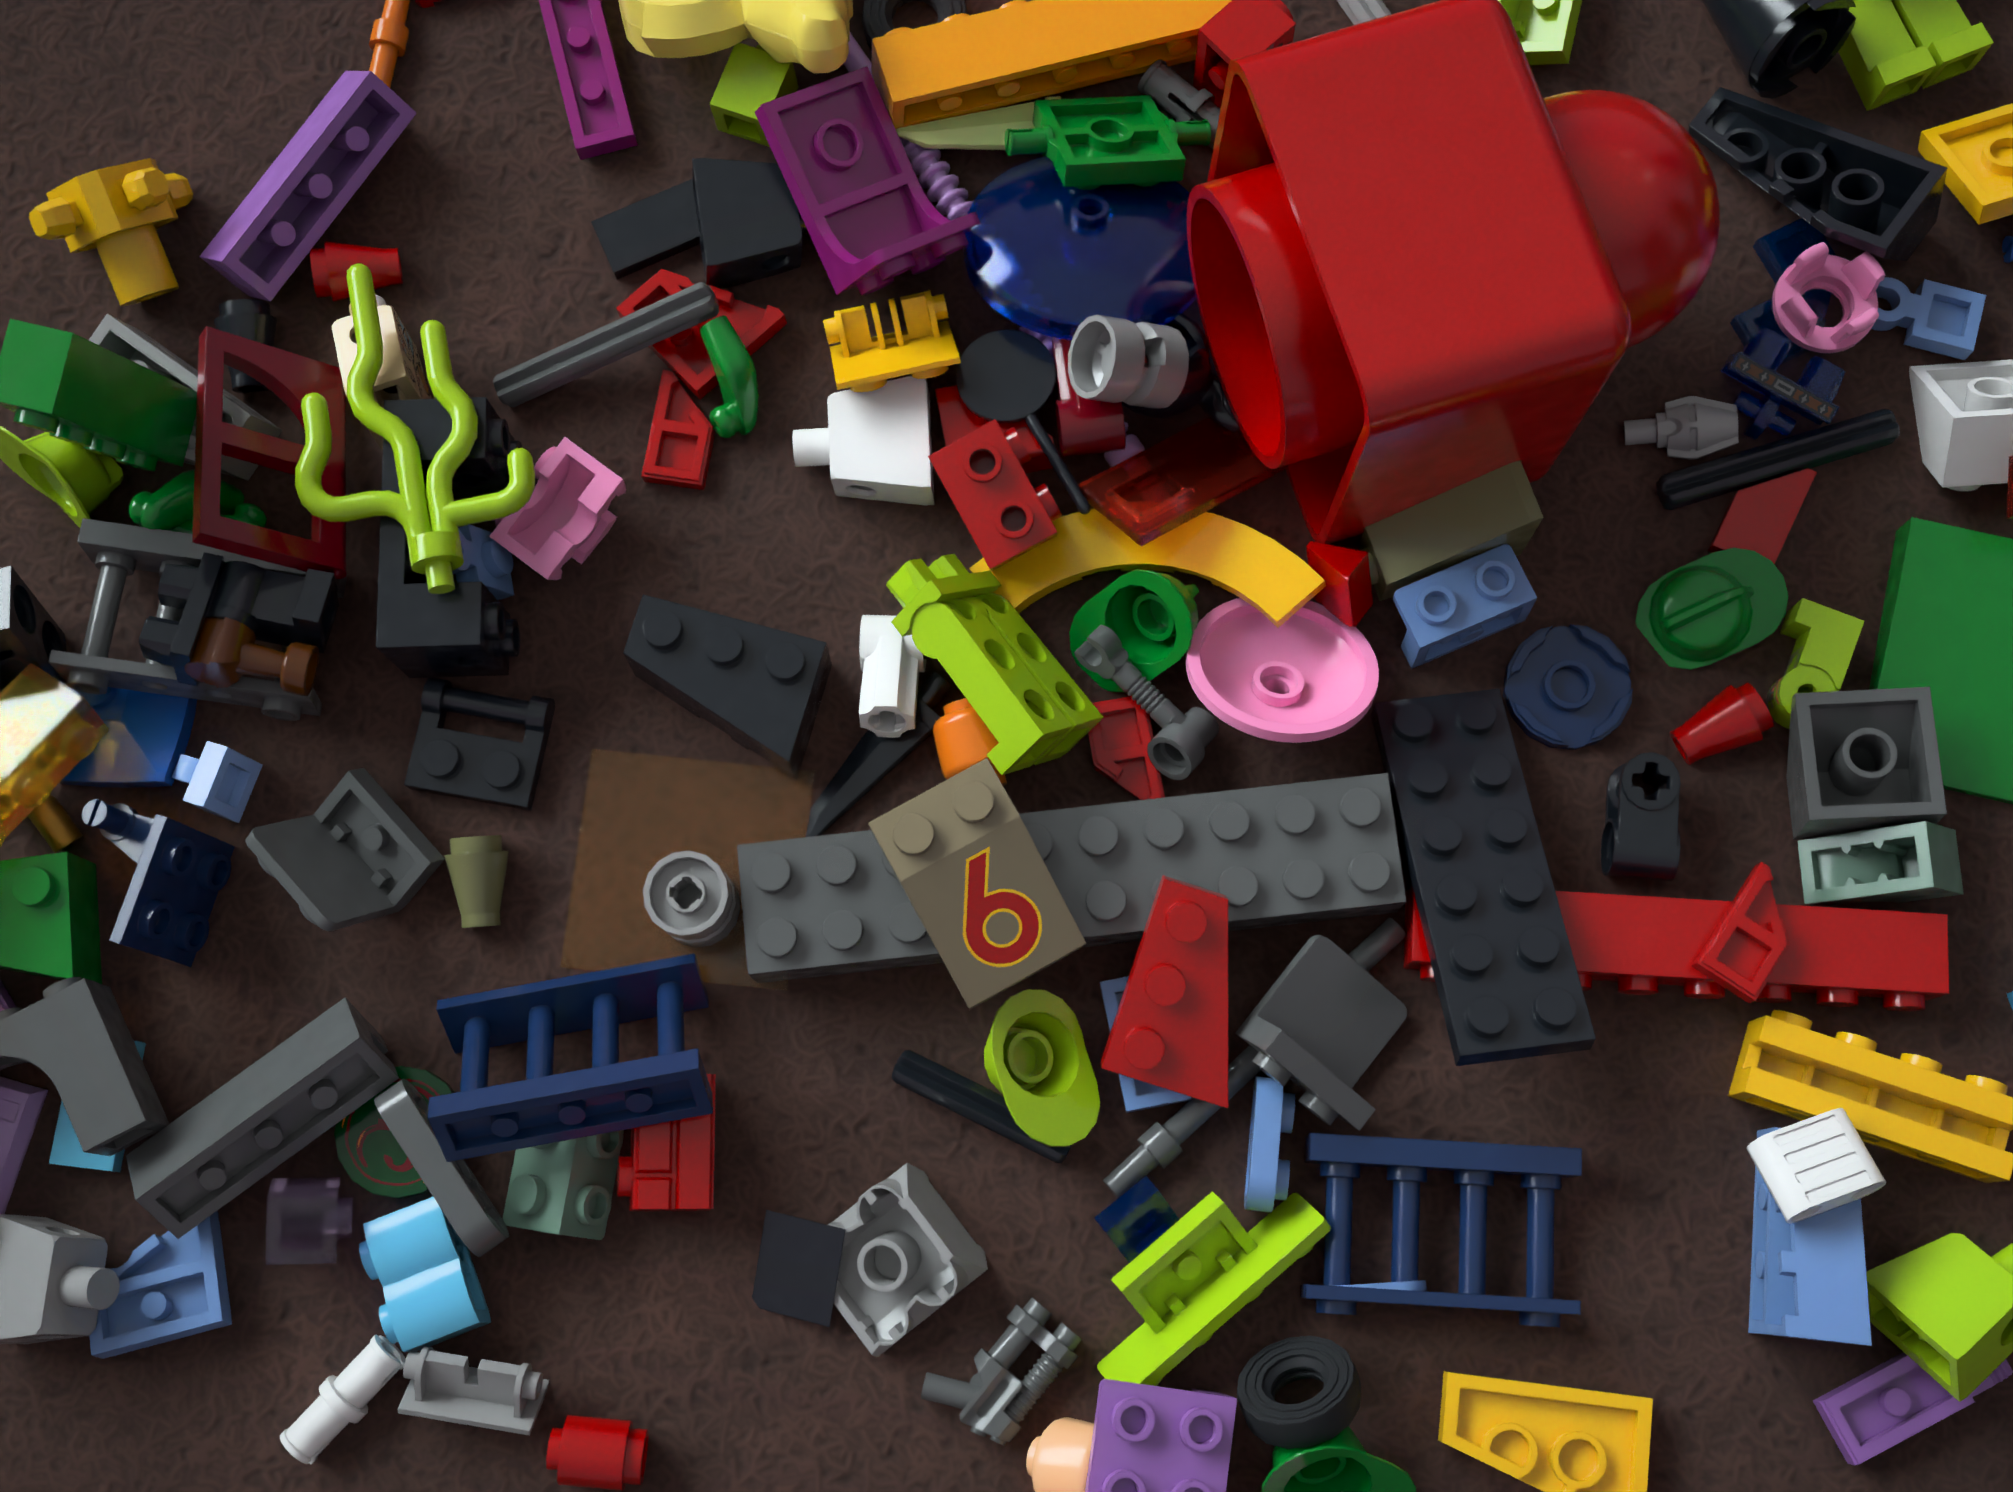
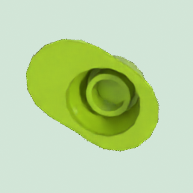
M0 426V459L24 481L56 502L79 528L81 527L82 519H90V515L121 484L124 478L122 468L112 457L85 450L83 445L49 436L50 432H44L23 441Z
M1026 989L1010 996L996 1012L984 1048V1067L991 1083L1003 1094L1005 1103L1015 1123L1031 1139L1049 1147L1070 1146L1086 1138L1097 1122L1100 1108L1098 1084L1085 1047L1080 1025L1075 1013L1064 1000L1046 990Z

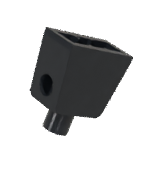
M692 158V185L705 284L725 289L801 267L802 235H809V232L778 163Z

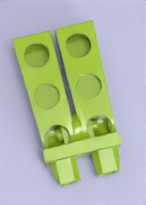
M1853 0L1856 7H1849V11L1856 17L1855 25L1838 52L1866 110L1869 111L1917 92L1920 86L1924 89L1972 70L1994 42L1982 22L1971 26L1957 0Z
M955 554L941 556L929 567L921 558L909 560L887 582L886 586L903 607L902 611L891 623L902 637L912 635L917 649L923 655L938 659L999 743L987 756L1001 775L1062 757L1104 718L1010 602L1002 595L993 593L1001 584L991 571L969 573Z

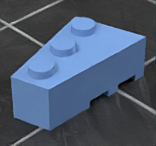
M1772 1127L1758 1130L1757 1138L1781 1128ZM1755 1165L1748 1333L1872 1346L1861 1198L1795 1223H1787Z

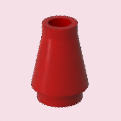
M325 241L324 248H313L310 250L312 278L317 298L332 297L333 302L350 298L346 275L349 267L356 263L364 264L371 270L374 290L390 285L403 284L398 248L385 249Z
M1747 682L1737 688L1728 685L1684 724L1670 731V736L1684 761L1690 765L1702 758L1762 741V733L1774 727V722L1759 693Z

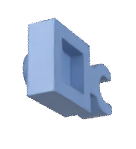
M1885 277L1879 283L1876 290L1877 298L1886 299L1891 304L1892 310L1886 311L1878 308L1879 317L1871 329L1887 331L1896 326L1907 328L1903 345L1961 360H1966L1974 351L1986 295L1926 279L1916 289L1915 294L1910 293L1904 283L1894 278Z
M473 525L458 528L464 564L452 571L456 575L457 582H482L497 600L515 595L511 578L513 570L511 552L490 538L491 532Z

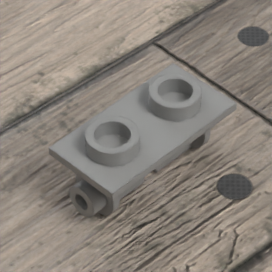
M424 1346L421 1352L409 1351L406 1357L403 1377L411 1380L399 1404L398 1413L530 1436L546 1395L549 1380L543 1379V1373L532 1371V1365L529 1363L516 1365L481 1359L478 1368L469 1367L468 1356L434 1351L432 1347Z

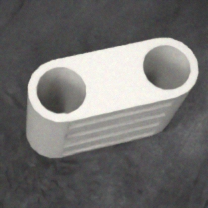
M1843 1108L1833 1109L1767 1133L1751 1142L1746 1148L1787 1223H1795L1874 1193L1886 1184V1180Z

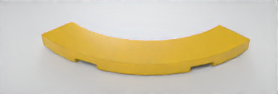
M1161 504L1112 505L1093 508L1088 514L1076 512L1062 516L1052 522L1058 532L1057 536L992 571V574L1001 584L993 593L1002 595L1018 613L1047 594L1073 582L1083 580V576L1114 569H1121V571L1140 569L1171 573L1179 571L1207 579L1212 584L1240 597L1259 610L1277 628L1326 587L1325 580L1304 560L1276 540L1259 531L1214 513L1183 506ZM984 558L969 568L971 573L991 571Z

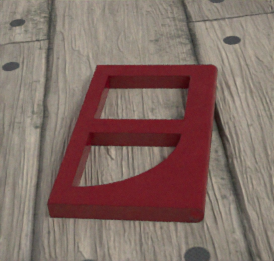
M206 326L199 336L192 543L305 572L308 569L334 573L335 579L344 578L346 576V522H329L312 515V538L309 540L220 516L221 455L295 475V467L304 448V445L222 422L224 365L249 375L275 393L291 409L303 429L301 402L304 396L315 392L325 397L332 432V452L322 475V487L328 495L333 497L346 496V395L340 367Z

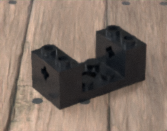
M487 397L471 398L478 416V434L469 456L456 470L452 479L454 499L486 495L506 488L509 483L508 454L515 448H523L519 440L514 441L513 436L509 432L506 419L499 417ZM437 399L385 400L384 409L398 416L414 433L419 446L426 488L427 470L434 455L446 442L452 431L451 416ZM383 438L381 491L390 490L400 494L394 453L390 443ZM380 516L376 648L409 678L509 675V657H517L520 651V630L517 620L510 619V614L505 610L502 602H499L482 582H454L455 589L451 592L444 594L429 593L426 574L412 571L407 536L403 526L393 518Z

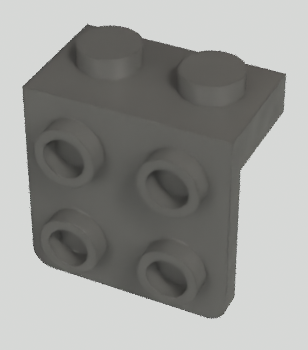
M365 768L349 770L314 815L255 827L245 839L247 846L257 856L262 869L278 880L299 904V909L307 920L325 931L338 930L399 912L412 900L445 860L441 853Z
M1314 935L1304 944L1235 1034L1258 1052L1252 1063L1283 1087L1290 1079L1305 1092L1298 1101L1316 1117L1329 1126L1338 1117L1360 1131L1376 1109L1352 1088L1405 1021L1407 1008L1404 1003L1333 941L1322 935Z

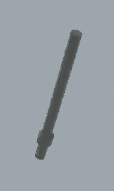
M1389 917L1348 955L1369 972L1406 937V933L1395 920ZM1250 1046L1228 1065V1101L1261 1071L1252 1063L1258 1052ZM1192 1098L1162 1126L1156 1122L1137 1139L1140 1146L1104 1178L1103 1182L1121 1200L1158 1165L1165 1169L1183 1152L1180 1145L1215 1114L1221 1106Z

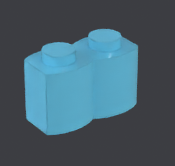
M434 1197L363 1224L366 1240L359 1244V1253L367 1275L372 1280L379 1278L382 1284L386 1304L379 1307V1318L382 1329L391 1344L399 1342L403 1352H417L422 1350L424 1346H433L491 1323L490 1313L471 1260L469 1249L460 1239Z

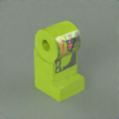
M1802 598L1788 610L1780 633L1797 640L1784 676L1771 686L1766 700L1767 708L1776 723L1790 729L1791 704L1795 693L1832 692L1841 689L1864 620Z

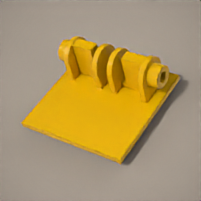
M928 290L900 297L907 330L901 331L894 298L888 299L894 333L883 335L876 302L870 303L877 334L875 337L870 335L864 305L834 311V318L823 320L828 344L841 343L829 346L837 390L850 387L853 392L873 391L886 385L887 379L908 374H911L916 379L932 378L945 373L948 370V366L961 363L948 321L937 323V320L949 318L944 294L931 296V292Z

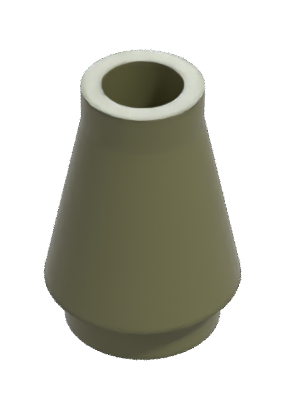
M502 835L449 839L450 855H444L460 910L462 928L501 925L500 910L509 851H503Z

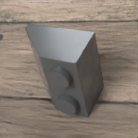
M1930 687L1795 693L1793 695L1786 775L1793 840L1818 838L1922 821L1937 824L1947 814Z

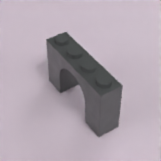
M71 977L47 987L42 993L44 999L24 1009L14 1007L0 1011V1071L23 1063H32L44 1071L54 1083L83 1152L112 1156L159 1132L170 1124L109 986L85 978L82 979L81 977Z

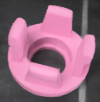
M1821 242L1803 251L1793 261L1794 263L1784 271L1773 291L1772 309L1779 328L1792 342L1813 352L1837 353L1855 346L1868 334L1879 317L1876 290L1886 275L1879 262L1867 251L1849 261L1845 258L1828 254V246ZM1813 289H1824L1833 293L1842 305L1843 316L1841 321L1835 327H1820L1816 325L1818 317L1802 297L1805 292Z

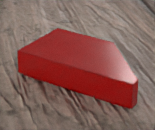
M663 370L641 477L644 482L704 490L715 438L714 428L681 386L674 373Z
M1807 468L1737 491L1732 497L1707 551L1713 553L1730 548L1753 550L1775 564L1817 472Z
M1132 696L1092 703L1104 717L1087 733L1094 770L1138 800L1165 798L1161 774L1151 763L1147 751L1149 742L1154 738L1149 714L1145 712V709L1141 708V705H1137L1136 701L1132 700Z
M1763 862L1754 866L1691 965L1747 1003L1756 1001L1790 947L1784 920L1779 917L1771 886V881L1773 880L1771 869Z

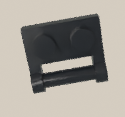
M429 677L422 692V713L404 785L412 790L532 811L555 711L554 699L534 695L530 701L453 688L449 680ZM447 712L525 725L526 730L523 743L443 729Z

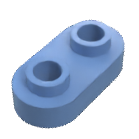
M1256 1076L1254 1081L1244 1209L1272 1213L1274 1200L1286 1201L1288 1195L1290 1161L1278 1158L1280 1133H1292L1295 1094L1283 1093V1086L1268 1077Z

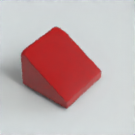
M1310 541L1306 546L1308 565L1325 580L1326 587L1315 595L1313 599L1323 605L1345 625L1356 627L1373 604L1368 552Z

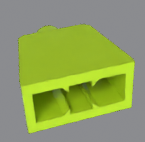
M1950 1233L1866 1272L1870 1322L1959 1402L1967 1398L2013 1352V1243L1990 1257L1965 1235Z

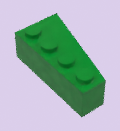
M15 319L9 320L0 353V405L15 412L13 422L50 432L49 436L83 445L85 450L116 458L117 462L155 472L158 461L183 467L197 412L196 391L77 334Z

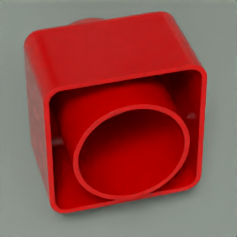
M1440 0L1231 60L1228 66L1208 180L1192 188L1187 205L1188 250L1197 303L1212 359L1226 399L1245 440L1262 464L1270 469L1285 466L1307 528L1314 541L1323 544H1331L1360 535L1365 527L1519 460H1521L1530 483L1541 479L1558 458L1622 359L1627 348L1635 346L1660 332L1695 297L1712 265L1720 229V204L1717 185L1705 155L1689 132L1665 111L1645 100L1624 93L1606 90H1579L1543 98L1512 20L1498 0Z

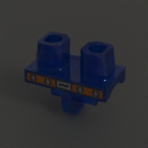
M1766 327L1761 328L1753 336L1742 352L1738 351L1730 354L1720 370L1765 395L1762 400H1759L1741 390L1733 402L1734 405H1737V410L1751 417L1743 433L1753 440H1756L1767 426L1786 437L1789 435L1796 424V420L1778 411L1777 409L1780 404L1818 425H1821L1823 422L1830 424L1840 408L1832 403L1839 391L1846 371L1823 358L1813 356L1797 382L1788 379L1776 371L1793 343Z

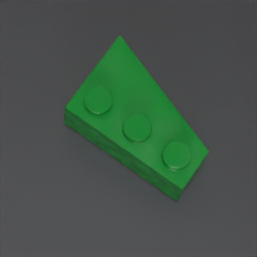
M69 852L0 861V969L57 980L81 977L82 979L85 978L102 984L95 863Z

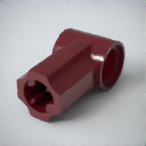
M1078 327L1068 328L1066 332L1053 336L1052 349L1059 400H1056V419L1062 457L1125 450L1126 439L1122 402L1111 403L1085 399L1077 395L1071 386L1068 374V353L1072 338Z

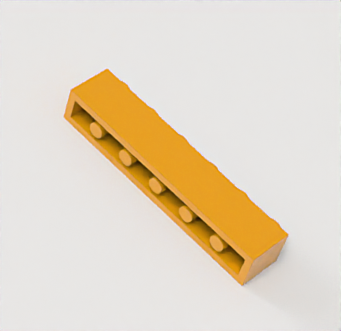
M1013 0L1002 5L999 9L974 15L965 13L955 14L947 17L940 23L915 29L900 27L887 32L881 37L873 38L871 72L895 129L919 123L992 110L1144 73L1158 59L1165 61L1167 66L1196 60L1199 28L1232 0H1033L1029 2Z

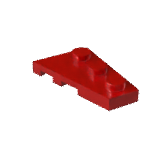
M1162 875L1100 1062L1102 1069L1228 1108V898L1226 895Z

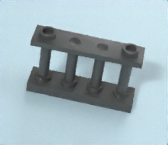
M82 519L77 543L92 563L95 564V567L100 570L81 654L51 650L49 663L67 681L68 687L89 694H106L108 687L257 707L262 708V714L285 721L300 720L301 714L321 715L323 704L313 687L308 696L287 693L280 686V678H275L274 681L241 676L238 682L228 688H216L214 685L200 681L198 686L178 683L174 667L164 665L150 659H146V663L108 658L126 577L133 575L135 570L156 572L161 577L165 564L199 567L205 552L223 556L225 562L244 561L274 572L303 577L306 576L307 572L192 543V534ZM347 572L344 578L335 579L338 598L344 597ZM159 601L156 617L180 622L184 609L164 606ZM282 645L280 651L286 652L288 646Z

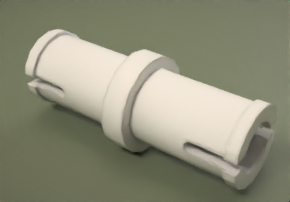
M374 1335L370 1339V1343L338 1377L331 1375L326 1378L319 1386L320 1396L288 1429H285L280 1434V1440L285 1449L298 1461L304 1464H313L317 1460L318 1455L349 1422L359 1423L368 1413L367 1403L399 1369L404 1368L406 1358L403 1353L384 1336Z

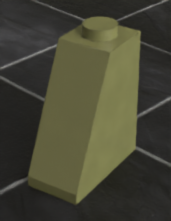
M1521 460L1365 527L1358 546L1360 551L1368 552L1371 585H1374L1379 601L1393 597L1395 591L1399 588L1503 544L1510 545L1516 556L1521 555L1544 517Z

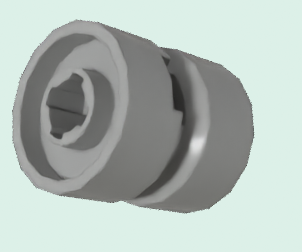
M1098 314L1087 317L1078 326L1068 353V374L1071 386L1077 395L1089 400L1111 403L1123 401L1132 406L1154 409L1166 408L1179 397L1185 386L1189 371V352L1186 340L1179 330L1165 325L1147 322L1134 323L1127 319Z
M694 851L674 852L659 860L647 875L643 888L644 907L651 920L679 943L692 947L711 946L724 939L736 925L740 912L739 892L731 878L707 855Z

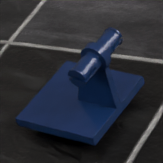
M98 799L89 801L82 810V820L84 823L99 828L105 838L111 840L137 863L109 941L191 967L196 952L203 947L208 938V919L219 890L226 885L230 877V859L235 846L165 816L156 814L153 819L139 815L136 809L125 804L116 803L108 805Z

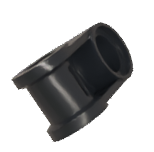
M1654 752L1641 753L1617 767L1608 779L1605 826L1601 839V869L1605 876L1672 881L1675 878L1681 849L1678 829L1681 782L1679 772L1674 763L1664 755ZM1642 774L1643 783L1654 785L1655 792L1645 798L1643 788L1633 786L1632 779Z

